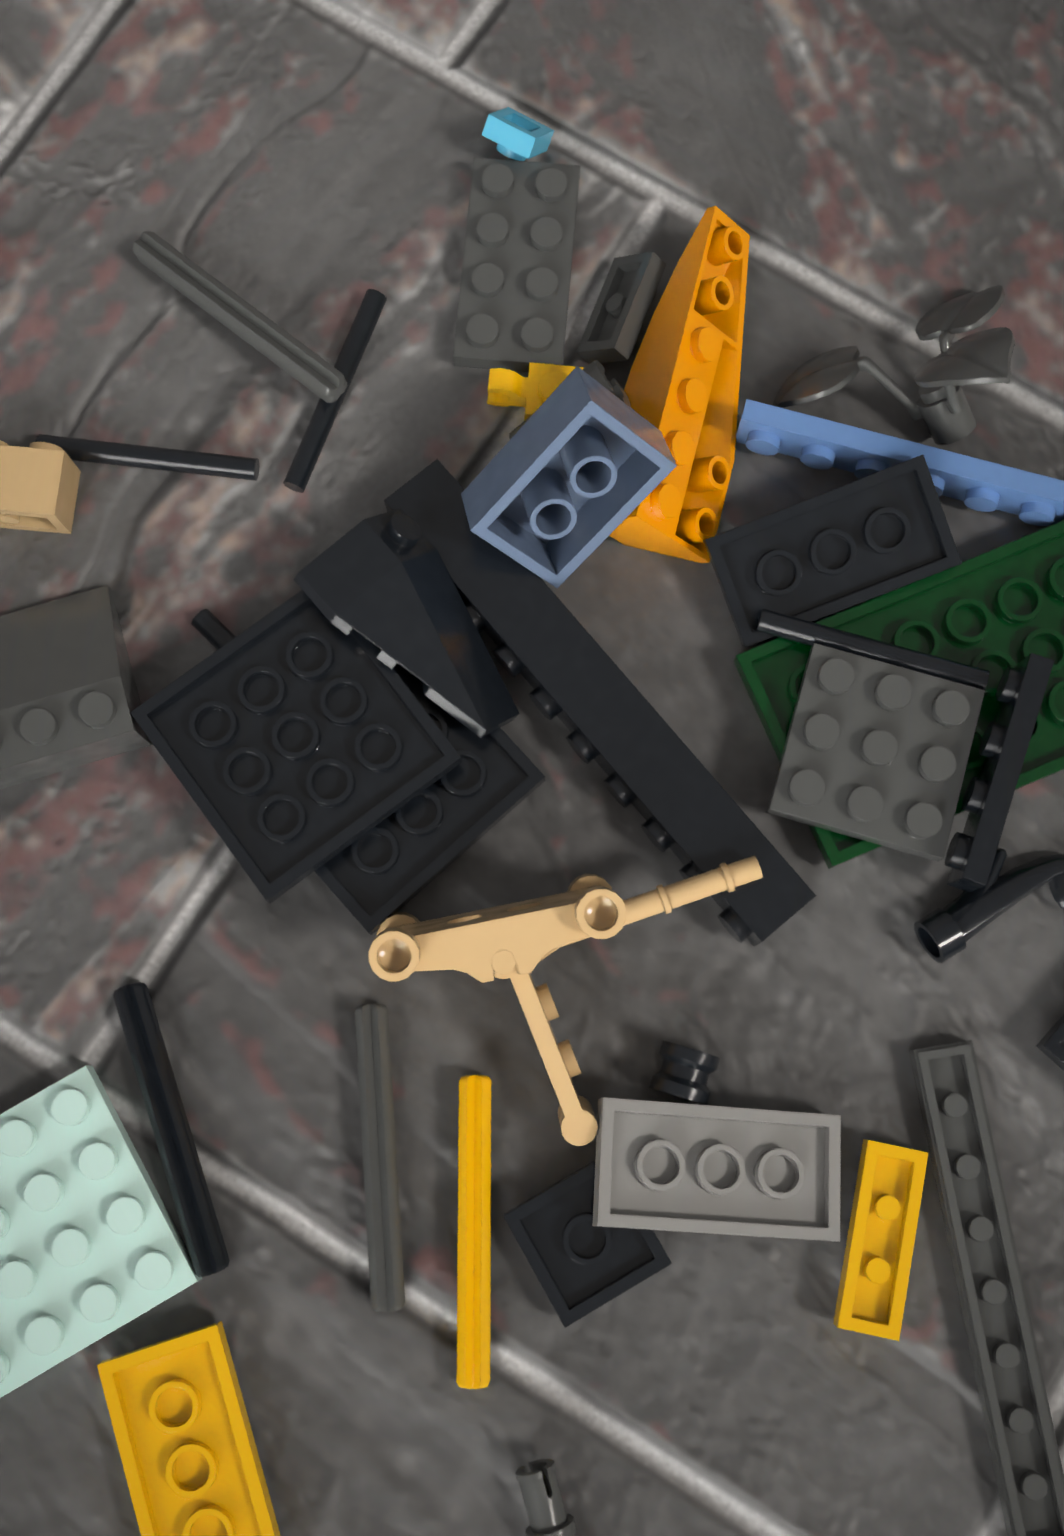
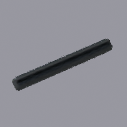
M141 982L131 983L115 990L113 998L193 1268L198 1277H206L224 1270L229 1266L230 1259L148 987L145 983Z

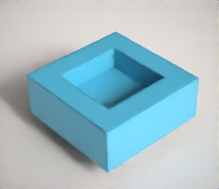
M507 107L488 114L482 136L496 142L497 151L504 156L518 161H525L526 158L530 159L548 150L555 130Z

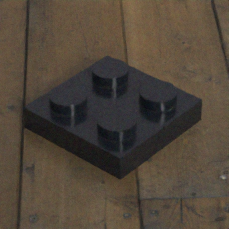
M595 1160L503 1215L565 1328L672 1264L653 1230L592 1226Z

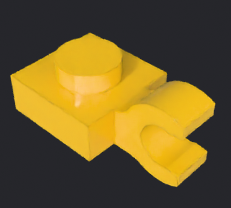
M529 362L528 377H523L509 369L491 368L489 371L487 404L500 407H525V421L537 411L575 367Z

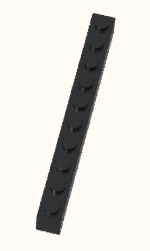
M436 459L384 500L387 512L401 508L407 516L417 522L422 533L438 550L478 632L481 633L484 630L497 645L492 652L498 662L512 677L519 673L522 674L534 688L529 693L530 698L547 719L552 720L557 716L571 733L566 739L576 754L587 764L594 759L609 776L603 781L604 785L618 803L624 808L632 803L645 818L646 822L641 827L651 842L662 852L670 848L685 865L679 870L683 879L719 868V864L724 862L730 864L754 855L756 856L763 878L735 887L733 892L729 893L726 890L711 897L723 910L718 915L720 922L738 942L742 943L746 938L753 946L763 942L816 896L814 892L539 576L470 531L461 496L464 489L443 464Z

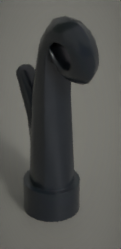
M997 848L986 886L972 892L964 891L945 908H938L915 922L914 930L919 942L931 958L938 963H943L964 950L966 942L1047 882H1049L1054 900L1064 909V854L1040 857L999 876L1007 853L1006 850Z

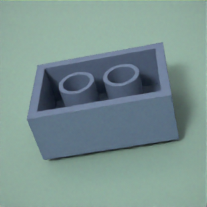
M576 366L461 493L471 532L555 588H558L677 465L662 432Z

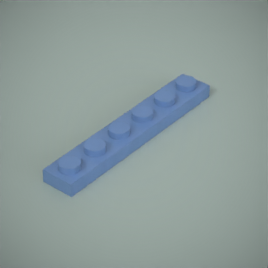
M746 399L736 433V442L745 444L749 450L757 454L775 455L780 453L800 458L804 465L811 468L830 469L834 467L850 471L858 479L914 457L924 455L938 497L942 495L964 501L968 508L976 511L992 512L1000 510L1019 515L1021 521L1034 526H1048L1059 523L1064 519L1063 480Z

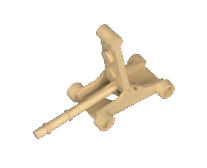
M754 855L730 864L721 863L719 868L664 887L662 884L657 885L655 890L626 900H622L603 877L596 874H583L576 877L570 883L565 893L420 922L412 914L396 912L380 924L377 936L374 938L368 952L369 964L372 971L379 978L389 982L404 980L414 971L457 970L469 974L481 983L494 981V977L499 979L510 978L560 1103L557 1113L562 1136L571 1145L583 1146L590 1143L597 1134L598 1126L590 1102L577 1094L572 1077L582 1073L569 1039L557 1043L549 1021L560 1016L548 985L545 983L536 987L531 976L532 971L541 960L561 947L590 937L608 939L615 936L625 925L665 912V914L672 913L671 909L726 890L729 893L733 892L735 887L761 879L763 875L759 862Z

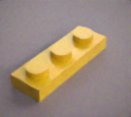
M863 1139L833 1321L837 1328L899 1341L928 1152Z

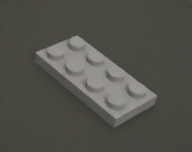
M606 1097L598 1099L592 1226L840 1242L841 1115Z

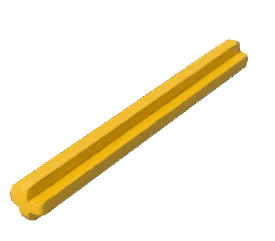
M465 1075L459 1080L456 1382L461 1388L481 1389L488 1387L490 1383L491 1079L486 1075Z

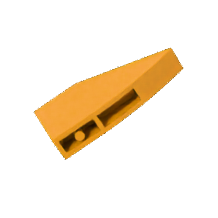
M717 206L706 209L680 257L648 325L624 388V392L630 400L631 408L662 432L677 466L609 535L625 546L697 563H710L703 540L717 534L735 460L750 235Z

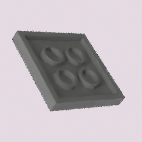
M814 643L809 651L766 813L934 861L944 859L985 690Z

